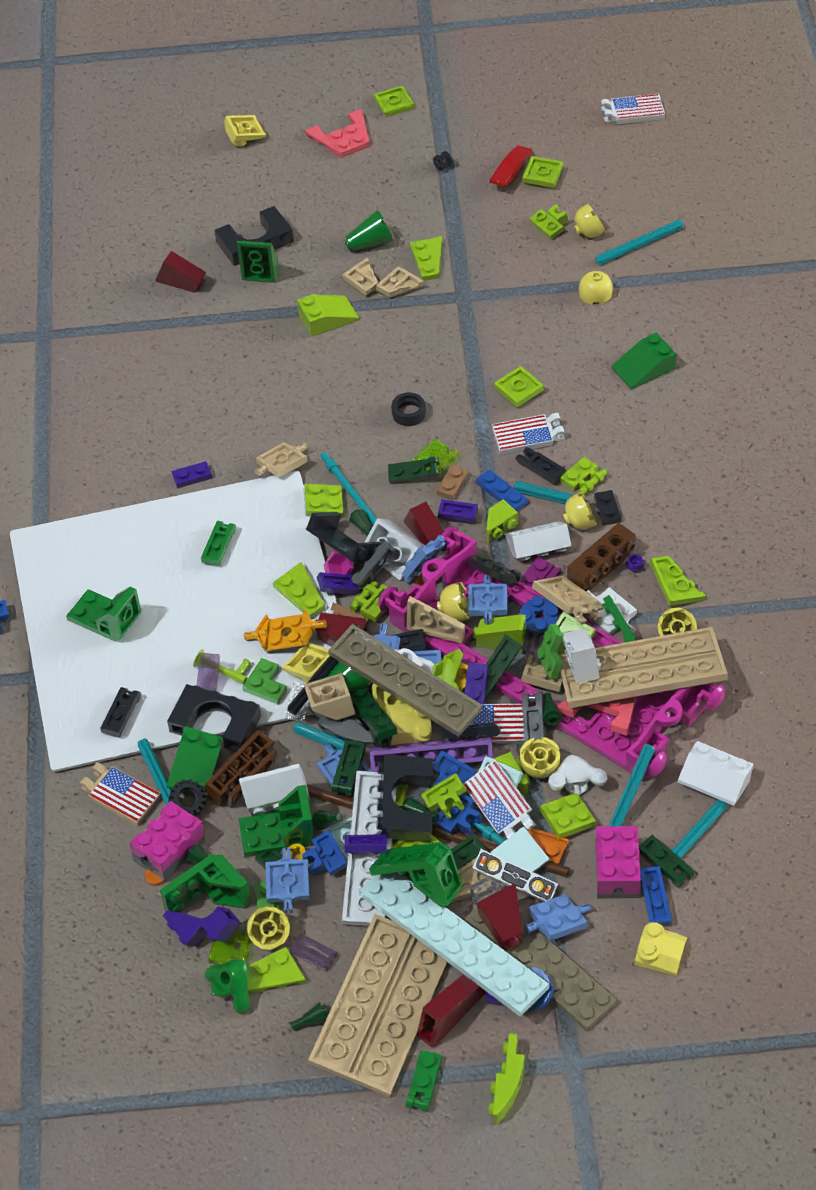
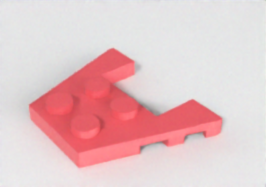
M361 109L348 114V119L353 125H348L327 135L324 134L318 125L305 130V135L308 138L312 137L316 143H322L326 146L327 150L340 158L370 147Z
M637 696L586 706L617 716L611 723V731L627 736ZM565 700L557 708L563 715L573 718L582 706L568 708L567 700Z

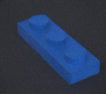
M490 469L476 479L478 486L500 502L504 499L517 512L528 504L526 497Z
M660 866L640 868L641 886L649 923H658L662 926L671 925L672 920Z

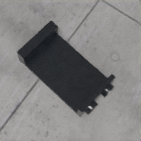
M338 512L311 514L306 530L352 562L369 560L374 555L376 548L382 544V542L357 543L338 530L337 526L342 516Z

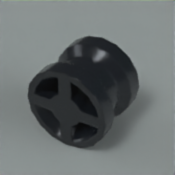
M443 151L441 155L433 157V163L439 171H443L445 167L453 165V159L449 152Z

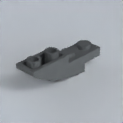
M310 702L307 704L309 710L320 718L317 724L324 732L342 740L363 742L366 744V748L376 747L370 730H365L363 728L364 725L358 719L354 718L352 720L350 717H347L344 720L342 718L335 720L312 711Z

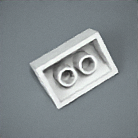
M377 518L365 542L383 543L385 540L392 545L396 552L383 568L402 581L405 578L402 575V572L406 569L404 565L410 559H414L416 556L414 553L419 547H425V545L391 520Z
M560 521L505 534L513 557L519 558V561L528 560L531 555L535 554L538 557L549 554L548 551L552 550L556 552L566 551V547L571 546L568 526Z
M697 741L688 754L678 778V783L734 806L750 782L754 764Z
M299 764L239 779L246 806L251 816L263 815L273 810L279 811L278 803L297 786L306 785L308 801H310L306 778Z

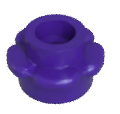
M638 554L630 555L628 561H626V567L630 568L633 572L642 570L644 568L642 556Z

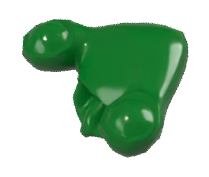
M237 959L220 965L214 964L206 969L204 976L211 983V994L221 998L233 996V1009L239 1014L247 1012L250 1007V997L248 995L249 970L246 961Z

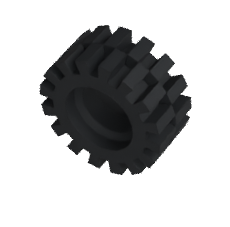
M191 779L188 781L182 780L177 782L171 789L168 803L172 801L195 817L205 806L207 799L206 791L204 792L203 786L198 785L199 782L197 781L192 782ZM185 791L193 793L195 803L191 806L181 804L179 799L181 793Z

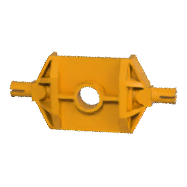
M303 609L304 614L269 619L268 615H265L255 631L244 632V639H256L260 642L265 652L304 646L308 643L312 634L316 632V629L326 628L327 623L325 619L312 621L306 609Z

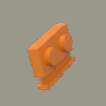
M534 828L528 829V833L550 859L549 861L560 864L565 849L569 844V839H558L554 834Z

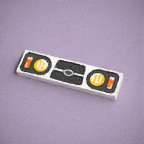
M482 849L472 870L505 885L515 884L517 890L543 902L552 899L558 885L549 879Z

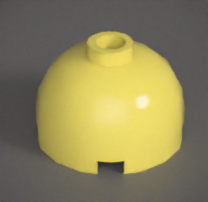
M588 203L582 206L575 214L574 220L576 225L574 228L579 235L582 233L587 238H596L605 232V228L598 216L592 212L593 209Z
M591 271L586 273L580 280L579 296L584 302L592 305L593 302H599L600 305L612 298L613 284L606 273Z
M582 492L571 496L565 504L566 513L563 516L567 524L571 523L576 529L586 530L596 526L597 523L588 502L584 501L585 496Z
M461 582L451 584L443 589L440 594V601L437 602L440 612L459 622L469 620V617H471L468 615V598L464 595L466 589Z
M670 608L659 617L657 630L659 636L697 630V623L694 616L687 610Z
M542 737V740L532 738L525 742L520 749V763L523 770L529 776L538 779L551 776L556 772L560 764L558 745Z
M264 906L258 908L248 919V936L254 945L261 949H274L282 945L289 936L290 925L288 918L276 907Z

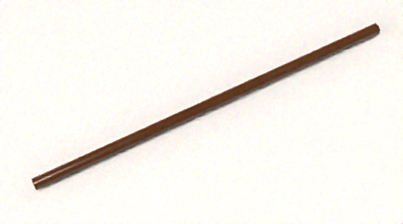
M307 784L309 796L353 809L354 799ZM432 824L431 835L456 843H461L469 837V835L456 831L451 835ZM478 839L489 853L499 846ZM548 861L539 869L567 878L570 868Z

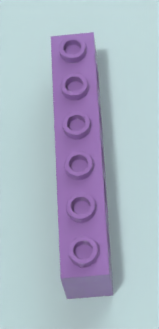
M488 736L477 739L463 738L459 741L443 740L369 748L371 772L377 771L378 762H382L384 754L433 758V763L441 750L463 763L483 761L485 756L493 759L492 742Z

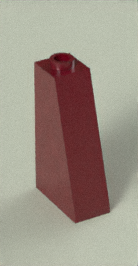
M461 975L423 1007L416 1036L434 1048L480 1000L486 991L466 975Z

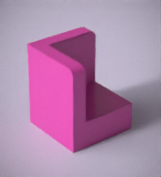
M333 551L323 565L325 573L349 575L353 570L352 561L337 551Z

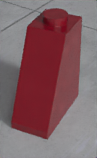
M170 251L155 281L195 293L198 287L202 288L204 285L206 271Z
M426 501L411 508L404 519L406 526L419 542L425 546L430 541L434 542L437 536L442 535L444 532Z
M321 612L319 619L315 620H326V628L316 629L317 639L330 647L334 645L352 624H358L367 633L365 618Z
M515 884L477 902L478 915L504 951L517 948L522 943V926Z

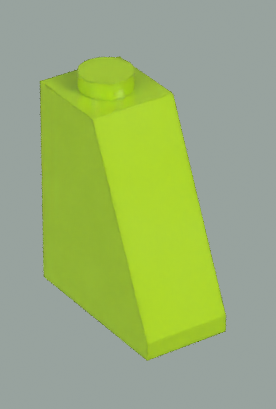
M526 615L492 618L491 624H489V619H487V624L484 623V619H480L479 625L474 628L473 638H476V646L496 649L506 634L523 646L519 651L522 654L526 641Z

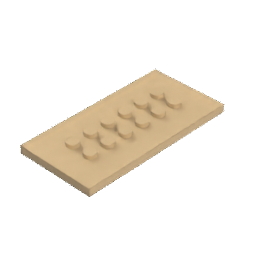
M712 627L595 648L597 659L599 658L602 670H599L600 679L579 684L575 682L566 655H559L563 662L560 673L568 708L728 680V673Z
M374 914L309 1056L308 1064L390 1097L416 1037L422 1009L431 1001L447 961L394 921Z

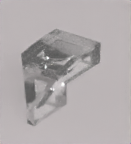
M488 877L476 882L469 887L473 904L477 906V902L508 887V885Z

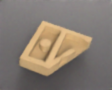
M368 258L343 274V280L365 296L376 290L378 281L374 276V271L370 266Z
M398 266L376 285V290L390 298L420 288L424 284L422 279Z
M529 654L521 681L529 685H536L550 691L559 692L562 684L561 673H559L557 679H550L543 665L535 662V656Z

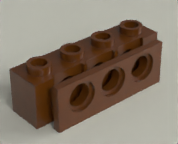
M617 523L567 566V578L583 590L590 591L631 555L636 546V534L620 523Z
M257 730L205 783L204 792L206 791V796L218 806L228 799L227 806L231 808L243 795L239 779L260 774L263 770L267 771L275 762L277 751L273 749L274 741L260 730Z

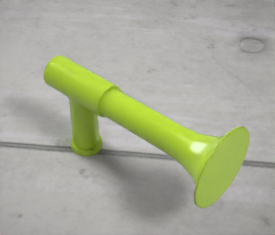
M201 649L196 655L193 667L196 668L199 665L207 666L244 685L247 681V676H244L243 673L251 665V661L245 658L239 668L234 671L210 660L205 656L204 649Z

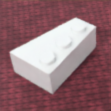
M584 628L562 633L563 649L576 684L600 679L599 670H602L599 658L597 659L596 649L592 643L591 636L587 634Z

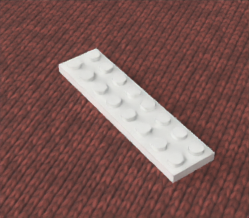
M357 771L350 835H379L380 830L376 829L377 817H380V811H377V799L380 798V792H377L378 780H381V774L377 772ZM397 787L392 791V798L394 802L396 800ZM387 838V849H391L392 838ZM348 853L342 924L369 926L374 914L385 918V914L359 895V890L375 877L371 876L369 867L382 853Z

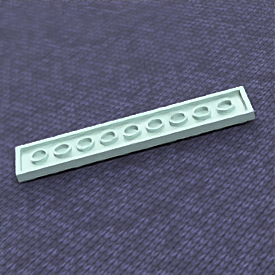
M397 872L384 877L376 875L359 890V895L518 1016L521 1017L549 989V983L448 908L437 905L415 888L413 883L402 874Z

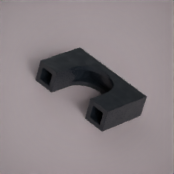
M275 206L260 211L261 225L267 231L260 238L244 239L234 231L230 224L214 230L216 243L233 266L240 264L237 241L271 243L274 250L294 242L292 228Z
M186 684L167 723L170 733L182 736L184 727L193 728L197 719L203 714L211 711L224 712L231 717L230 723L222 737L224 748L237 752L252 736L261 718L260 705L253 701L241 700L235 696H227L217 691L203 689L197 685Z
M384 754L382 762H378L377 773L381 774V780H378L377 792H380V798L377 799V811H380V817H377L376 829L380 830L379 835H387V838L429 842L432 834V814L409 812L401 809L394 802L392 791L404 784L430 786L433 777V758Z

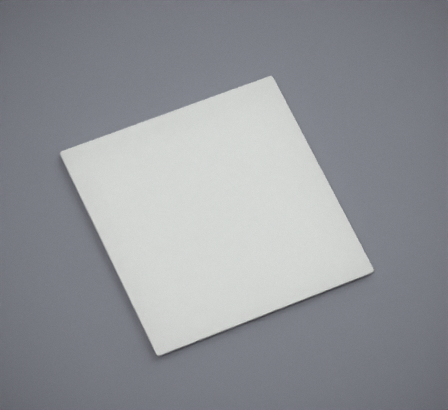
M299 471L289 472L280 478L273 475L16 529L10 532L48 756L53 772L141 753L137 742L144 738L148 740L152 750L179 745L182 736L169 732L167 720L186 684L197 685L206 690L217 691L220 694L235 696L238 699L253 701L259 704L261 718L256 727L313 715L307 706L309 699L296 715H292L287 710L288 705L302 690L305 682L303 679L284 671L282 666L302 646L265 652L260 642L256 639H244V632L255 631L265 615H268L269 619L303 614L273 587L275 580L300 562L304 565L325 604V609L322 612L333 614L334 611L330 610L333 602L337 604L334 593L320 591L316 578L319 572L325 573L323 566L325 560L319 538L306 530L311 516H305L304 485ZM217 520L223 521L224 524H236L235 534L232 535L220 566L201 562L202 553ZM129 586L137 589L142 613L119 641H112L67 620L66 615L87 589L110 599H113L117 593ZM319 613L318 615H316L314 618H312L311 620H312V621H315L316 619L318 620V619H319V616H320V613ZM317 631L312 634L308 641L327 649L331 648L317 639ZM204 649V654L207 658L236 671L245 658L249 659L251 665L243 673L248 679L260 659L263 658L279 664V670L272 680L287 685V691L277 705L244 692L243 684L207 666L199 665L194 668V660L198 652ZM124 687L128 688V691H140V700L136 703L121 736L116 737L101 733L100 727L119 689ZM220 711L207 712L197 719L193 728L217 736L224 735L231 717Z

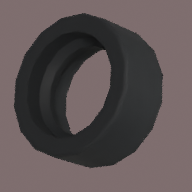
M406 392L396 396L392 401V416L398 424L414 426L425 418L426 405L420 395ZM406 405H414L419 408L416 412L410 414L399 411V408Z

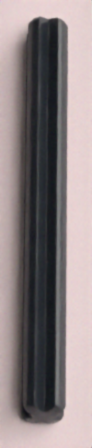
M358 624L355 625V626H357L358 628L364 630V629H363L361 626H359ZM329 656L307 683L326 678L339 661ZM305 687L288 705L287 710L292 715H296L308 701Z

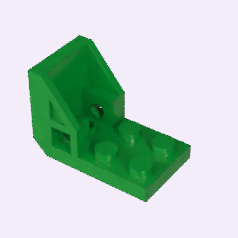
M129 586L117 593L113 599L87 589L66 615L67 620L112 641H119L142 613L137 589Z
M306 785L297 786L278 803L279 812L238 818L244 857L255 856L265 851L271 853V850L280 852L283 848L287 851V847L289 848L293 844H301L305 848L313 843L312 817Z
M441 842L387 849V853H382L369 867L371 876L380 875L384 877L391 873L405 874L409 872L413 886L440 907L448 906L463 888L451 848ZM420 869H424L425 875L420 872Z
M210 854L160 889L165 912H181L186 905L198 900L203 893L215 905L242 909L252 905L248 882L223 855ZM213 886H219L216 890L211 889Z

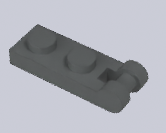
M384 540L376 548L374 555L365 562L360 573L352 576V582L357 585L360 591H363V588L376 578L396 552L392 545Z
M542 691L536 692L533 695L529 693L522 694L524 743L532 738L542 740V737L546 738L545 723L543 722L544 694ZM536 702V706L530 707L531 703Z

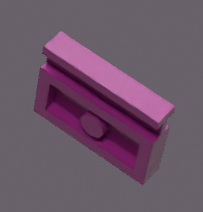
M537 557L523 575L521 582L532 588L533 581L559 576L561 568H556L554 564Z

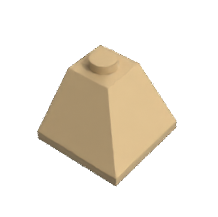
M342 673L304 684L312 711L335 720L347 718L355 714Z

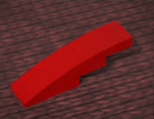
M517 145L497 167L489 183L502 187L507 186L517 178L518 171L525 166V160L532 155L533 149Z

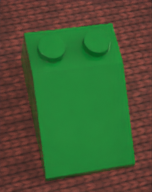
M237 241L242 280L275 283L279 264L278 256L272 244Z
M655 332L641 339L618 359L611 368L632 390L675 369L676 353Z
M185 726L166 788L172 789L177 782L191 779L192 782H199L198 785H202L203 790H205V783L213 775L223 738ZM189 791L183 792L185 794L194 796V794Z

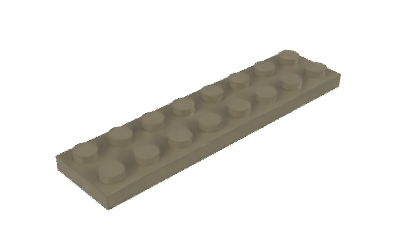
M354 624L328 650V655L458 737L482 710V704Z
M477 908L464 918L466 923L500 947L478 915ZM520 915L522 943L517 948L509 949L505 952L527 968L535 967L547 973L554 986L551 1000L587 1032L617 1005V1000L541 932L536 930L527 934L524 930V925L530 923Z

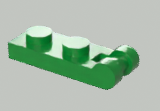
M217 520L202 553V563L220 566L232 535L235 534L236 524H224L223 521Z
M611 596L604 597L605 603L602 606L607 614L611 613L615 620L612 623L617 631L622 630L625 635L624 643L636 641L634 634Z
M420 1050L410 1091L406 1099V1108L413 1109V1107L421 1108V1111L428 1112L442 1054ZM416 1095L424 1097L423 1099L416 1098Z

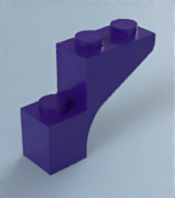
M217 907L209 916L202 919L174 911H166L163 914L168 927L179 935V940L186 946H199L206 937L214 942H226L241 924L230 909Z

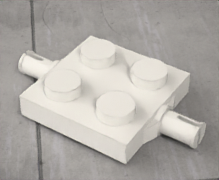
M610 587L599 596L593 595L589 590L587 591L601 605L605 603L603 598L610 595L632 633L635 632L636 629L629 624V621L637 614V609ZM604 608L597 611L601 619L593 620L589 612L583 614L584 617L607 634L612 635L617 631L612 623L615 620L611 613L607 614Z

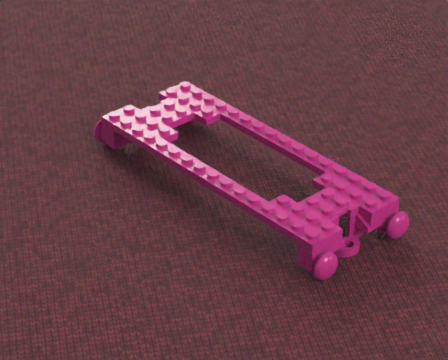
M456 526L448 527L441 535L445 538L444 542L446 543L441 551H447V553L442 558L430 559L423 565L422 578L425 584L422 587L415 584L407 593L404 589L399 593L398 587L390 586L380 595L378 601L380 610L384 612L389 609L390 623L402 631H411L407 630V601L410 596L439 611L437 602L440 601V595L436 596V581L440 577H443V589L451 584L461 582L466 589V592H464L466 598H468V584L484 583L483 577L486 574L470 566L468 563L470 557L477 554L476 540L462 532L459 533ZM430 568L437 569L435 572L428 571ZM493 577L491 579V583L506 584ZM521 581L515 582L513 585L507 584V602L511 599L523 606L534 596L545 598ZM556 606L558 608L560 618L561 614L565 611ZM542 613L536 614L537 616L543 618ZM583 622L597 631L592 639L595 648L623 643L591 623ZM465 626V638L462 644L425 634L426 646L433 650H441L442 656L459 649L464 653L461 662L466 665L468 663L485 664L488 661L487 658L466 646L473 638L474 630ZM505 671L494 687L519 704H522V694L529 693L533 695L536 692H540L529 684L522 682L508 671ZM713 682L637 696L627 736L611 731V723L615 717L602 711H598L589 722L577 714L573 718L563 715L562 720L554 726L629 773H632L645 744L653 746L655 751L642 780L646 776L654 778L662 772L667 762L666 744L669 742V738L660 733L662 728L674 726L679 721L690 727L705 708L707 711H713L720 706L725 697V688L723 685L716 686ZM552 699L555 705L558 706L559 703ZM536 702L531 703L530 707L536 706Z

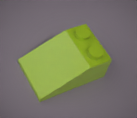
M312 294L297 300L298 315L311 337L359 320L358 315L346 296Z

